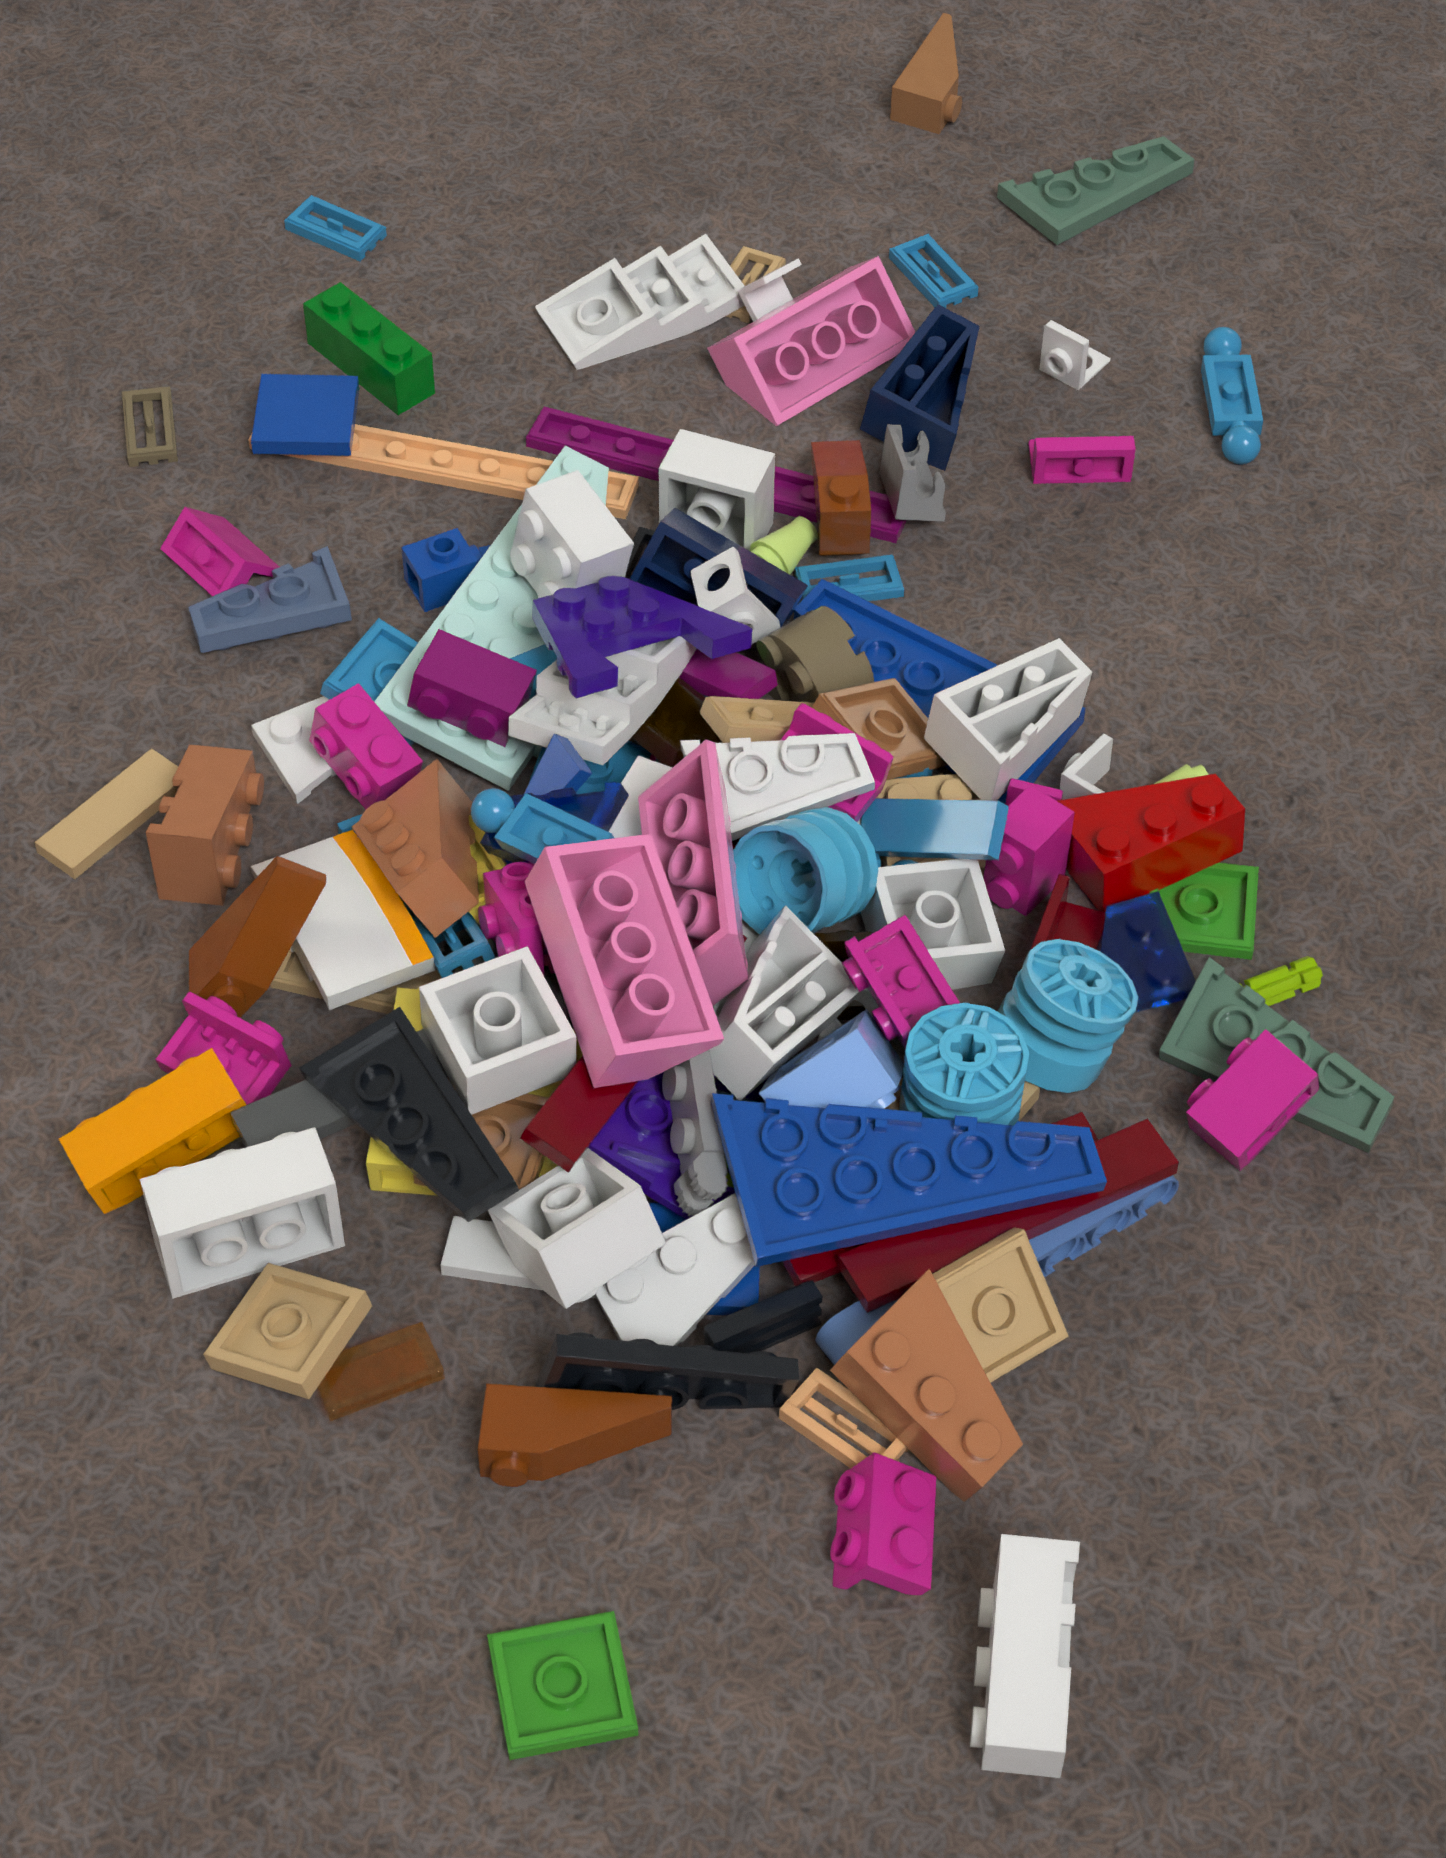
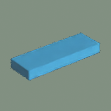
M876 798L862 815L861 826L872 842L875 853H878L879 856L999 860L1009 806L1000 801Z

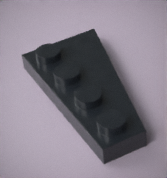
M398 1007L299 1067L302 1075L311 1085L467 1222H470L519 1191L514 1178L401 1007Z
M579 1332L569 1335L556 1334L535 1387L672 1396V1410L683 1407L689 1399H699L701 1410L780 1408L791 1397L799 1382L798 1359L777 1357L775 1354L767 1351H755L748 1354L718 1351L716 1348L708 1345L679 1347L660 1345L649 1339H634L630 1341L602 1339L589 1333Z

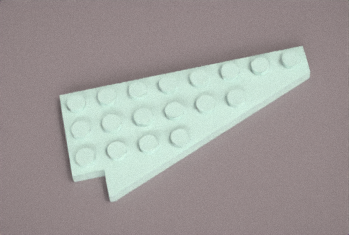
M565 446L536 484L538 485L579 470L606 506L609 468ZM522 504L374 701L402 736L507 791L510 790L533 756L538 758L542 746L510 737L506 747H503L489 740L477 738L470 732L439 719L429 718L420 711L408 707L407 703L414 672L438 629L507 658L515 657L545 644L532 619L533 600L538 599V594L525 576H520L515 571L510 558V551L513 546Z

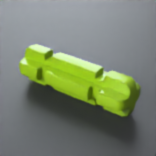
M1306 956L1290 962V969L1283 965L1246 979L1244 983L1245 986H1249L1265 998L1266 1005L1271 1006L1296 996L1294 990L1299 989L1301 993L1319 987L1323 974L1314 958Z

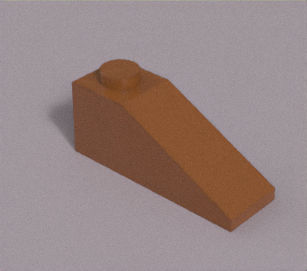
M860 440L811 442L819 555L870 554L871 502L868 473Z
M276 856L190 948L189 992L205 1000L209 996H215L230 1005L237 1013V1017H242L268 990L324 889L326 874Z
M486 1383L478 1443L480 1477H490L492 1481L502 1486L518 1487L524 1485L527 1480L544 1481L670 1436L672 1433V1396Z

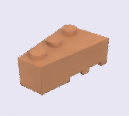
M189 744L172 778L173 786L178 787L175 797L163 796L159 804L160 813H166L161 824L150 823L146 831L158 897L162 900L223 906L228 888H237L239 885L241 857L238 856L240 846H249L251 842L253 818L249 812L251 805H260L262 802L264 776L262 773H256L253 751Z
M438 759L433 761L385 801H378L368 807L362 814L361 819L352 826L397 894L435 938L479 903L477 862L472 857L470 845L476 842L475 832L469 825L472 801Z
M930 1269L830 1369L952 1493L964 1502L980 1490L1023 1445Z

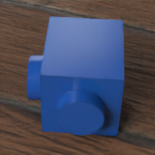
M458 528L401 547L404 579L424 612L447 605L482 558L478 548L474 544L469 546Z

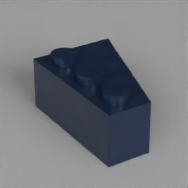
M937 304L870 390L860 430L884 442L887 424L901 425L904 452H911L916 449L918 434L920 431H924L929 441L927 464L945 471L958 431L960 413L965 398L967 380L980 326Z
M674 508L660 521L630 577V580L698 606L691 570L734 547L739 552L747 589L779 619L780 627L788 623L808 587L807 584L677 508ZM721 568L712 574L707 584L708 591H716L727 583L730 576L729 568Z

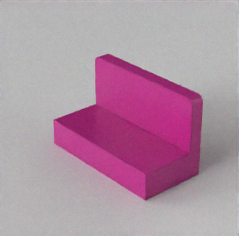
M1134 436L1035 438L1029 441L1028 448L1033 484L1131 482L1136 451Z
M184 507L160 548L212 596L237 585L247 584L253 573L273 577L272 570L280 567L225 518Z

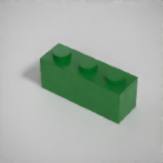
M339 282L303 303L308 344L348 376H358L359 385L395 414L400 415L435 394L432 353L344 284Z

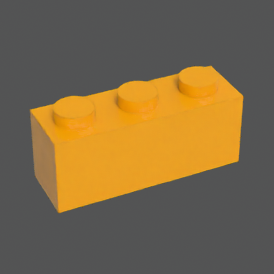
M210 1048L199 1056L183 1061L175 1070L147 1087L134 1090L125 1100L98 1116L82 1121L73 1131L59 1138V1141L86 1190L102 1212L106 1214L143 1195L141 1178L155 1175L168 1167H182L199 1162L239 1138L240 1136L233 1125L230 1112L246 1106V1103L216 1053Z

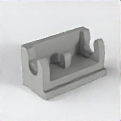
M887 424L879 474L895 519L944 522L946 515L943 506L945 483L940 472H936L933 477L927 464L929 441L925 432H919L917 437L918 445L915 450L904 452L901 425Z

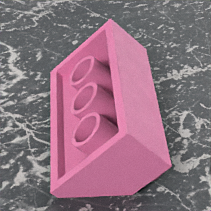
M879 256L845 269L707 349L725 385L775 426H778L897 356L915 334V330Z
M705 740L638 797L642 835H652L712 1006H714L748 980V963L745 954L742 913L739 904L726 788L715 742Z
M645 834L544 847L526 878L525 885L593 1087L598 1088L648 1080L720 1045L724 1037L652 835Z

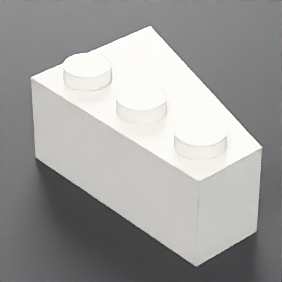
M1058 638L934 694L924 739L981 800L997 801L1007 791L1010 779H1018L1080 716L1092 671Z
M786 905L752 943L746 956L748 980L729 993L717 1019L724 1040L720 1045L709 1049L713 1074L739 1101L744 1099L826 1029L860 993L855 989L841 964L842 962Z
M1001 1534L993 1589L981 1588L979 1599L978 1627L990 1628L989 1647L977 1646L974 1686L986 1687L985 1708L973 1706L970 1747L982 1748L981 1770L1054 1778L1061 1777L1066 1753L1071 1667H1069L1071 1626H1074L1076 1606V1604H1072L1074 1575L1079 1561L1080 1542Z

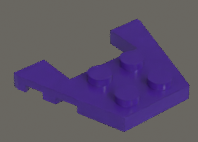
M606 576L597 583L579 588H562L555 591L553 595L534 599L532 605V619L548 650H554L557 656V668L562 676L567 675L569 691L575 698L618 687V667L605 658L607 656L677 636L684 638L711 659L749 649L752 643V628L622 576Z
M664 1072L648 1080H641L637 1083L588 1148L638 1183L645 1195L687 1220L693 1215L688 1216V1213L682 1212L683 1209L678 1207L679 1202L676 1201L678 1196L675 1195L674 1183L681 1176V1164L678 1154L674 1153L671 1147L670 1133L673 1118L670 1100H666L663 1095L662 1079ZM714 1075L716 1089L732 1094ZM767 1079L745 1098L762 1102L763 1098L759 1092ZM728 1186L721 1197H718L716 1200L712 1199L714 1203L711 1206L735 1194L734 1188Z

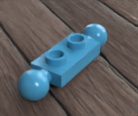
M1218 327L1210 331L1204 340L1203 348L1205 355H1203L1201 365L1212 435H1224L1221 444L1224 456L1234 464L1243 465L1253 461L1260 452L1261 441L1259 435H1261L1263 426L1262 410L1251 355H1240L1242 342L1236 331L1229 327Z
M495 788L486 789L474 798L471 805V817L479 829L487 833H497L494 838L502 849L533 864L536 863L544 847L614 838L612 833L527 793L515 808L512 798L506 792Z

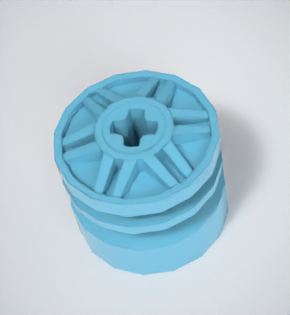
M830 807L808 809L799 814L790 815L785 819L758 826L741 837L733 850L742 919L758 934L762 933L785 905L812 933H815L824 927H830L838 922L848 920L864 910L875 893L879 870L872 842L864 828L847 813Z
M1055 939L1040 942L1029 951L1022 969L1015 977L1013 989L1006 994L997 1012L1010 1018L1024 1034L1029 1051L1025 1081L1046 1090L1071 1093L1085 1090L1097 1080L1112 1053L1113 1044L1121 1038L1125 1025L1130 1022L1136 1011L1138 995L1133 981L1120 965L1101 951L1079 942Z
M959 1003L940 1006L922 1016L908 1036L899 1110L922 1112V1117L954 1120L955 1115L977 1117L978 1122L1015 1125L1019 1119L1029 1059V1051L1024 1034L1007 1016L990 1007L976 1004Z

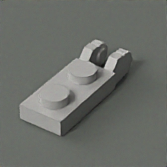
M710 1050L664 1071L662 1079L663 1095L666 1100H670L673 1118L670 1133L671 1147L673 1152L678 1154L681 1164V1176L674 1183L675 1195L678 1196L676 1201L679 1202L678 1207L683 1209L682 1212L688 1213V1216H694L711 1207L714 1203L712 1199L716 1200L718 1197H721L728 1187L726 1184L728 1179L725 1177L727 1175L724 1150L711 1106L712 1093H717Z

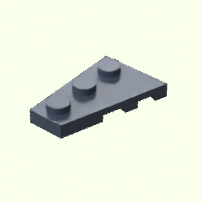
M328 546L313 552V561L293 570V567L288 563L272 570L273 579L253 587L248 584H240L188 607L200 652L226 650L241 644L264 639H276L291 633L314 628H326L333 624L351 621L350 604Z

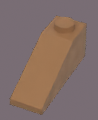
M943 13L893 85L890 120L936 134L941 133L948 121L954 123L957 120L962 107V97L957 95L959 74L952 16L950 14Z

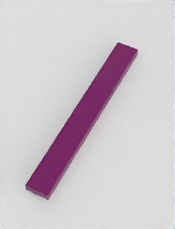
M544 406L526 436V447L559 455L562 449L567 446L605 465L609 469L659 481V467L674 440ZM775 466L774 512L793 517L802 516L809 521L817 523L813 476ZM870 491V537L897 543L907 520L895 519L887 495Z

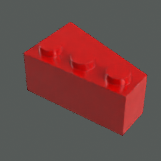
M1216 774L1058 800L1059 803L1075 812L1066 870L1098 911L1105 913L1114 912L1146 897L1150 891L1157 888L1159 891L1243 851L1245 807Z

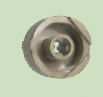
M820 606L815 610L808 611L758 640L756 643L757 650L765 665L776 671L778 685L768 692L774 700L814 703L821 693L873 683L874 677L865 652L863 651L855 655L847 641L853 638L855 634L848 624L827 606Z

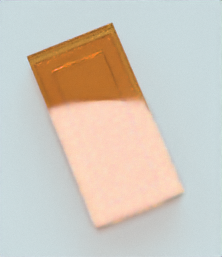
M419 1322L343 1350L316 1390L329 1421H333L443 1380L445 1376L442 1364L423 1322Z

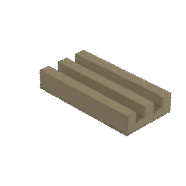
M170 386L123 391L122 400L129 467L139 466V462L147 461L149 465L159 464L158 460L168 459V463L178 462ZM162 399L166 445L157 446L153 400ZM133 402H143L147 443L145 448H137Z

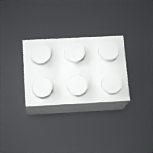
M315 1127L300 1132L283 1133L273 1140L243 1149L226 1150L215 1157L182 1167H168L155 1175L140 1179L154 1243L172 1299L262 1272L267 1263L282 1266L345 1246L336 1182Z

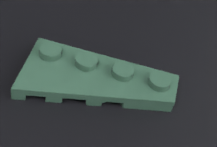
M1163 136L1112 151V158L1107 160H1092L1089 157L1075 161L1072 170L1054 174L1051 169L1033 173L1032 181L1017 185L1013 179L998 183L997 198L1053 243L1059 245L1193 173L1194 158Z
M1209 957L1159 1050V1059L1205 1080L1210 1078L1215 1082L1230 1067L1226 1061L1235 1047L1247 1037L1254 1041L1266 1029L1318 1073L1319 1091L1292 1119L1369 1153L1393 1107L1395 1096L1338 1053L1334 1052L1331 1054L1310 1038V1032L1294 1020L1290 1022L1265 1004V998L1249 986H1241L1225 974L1224 967Z

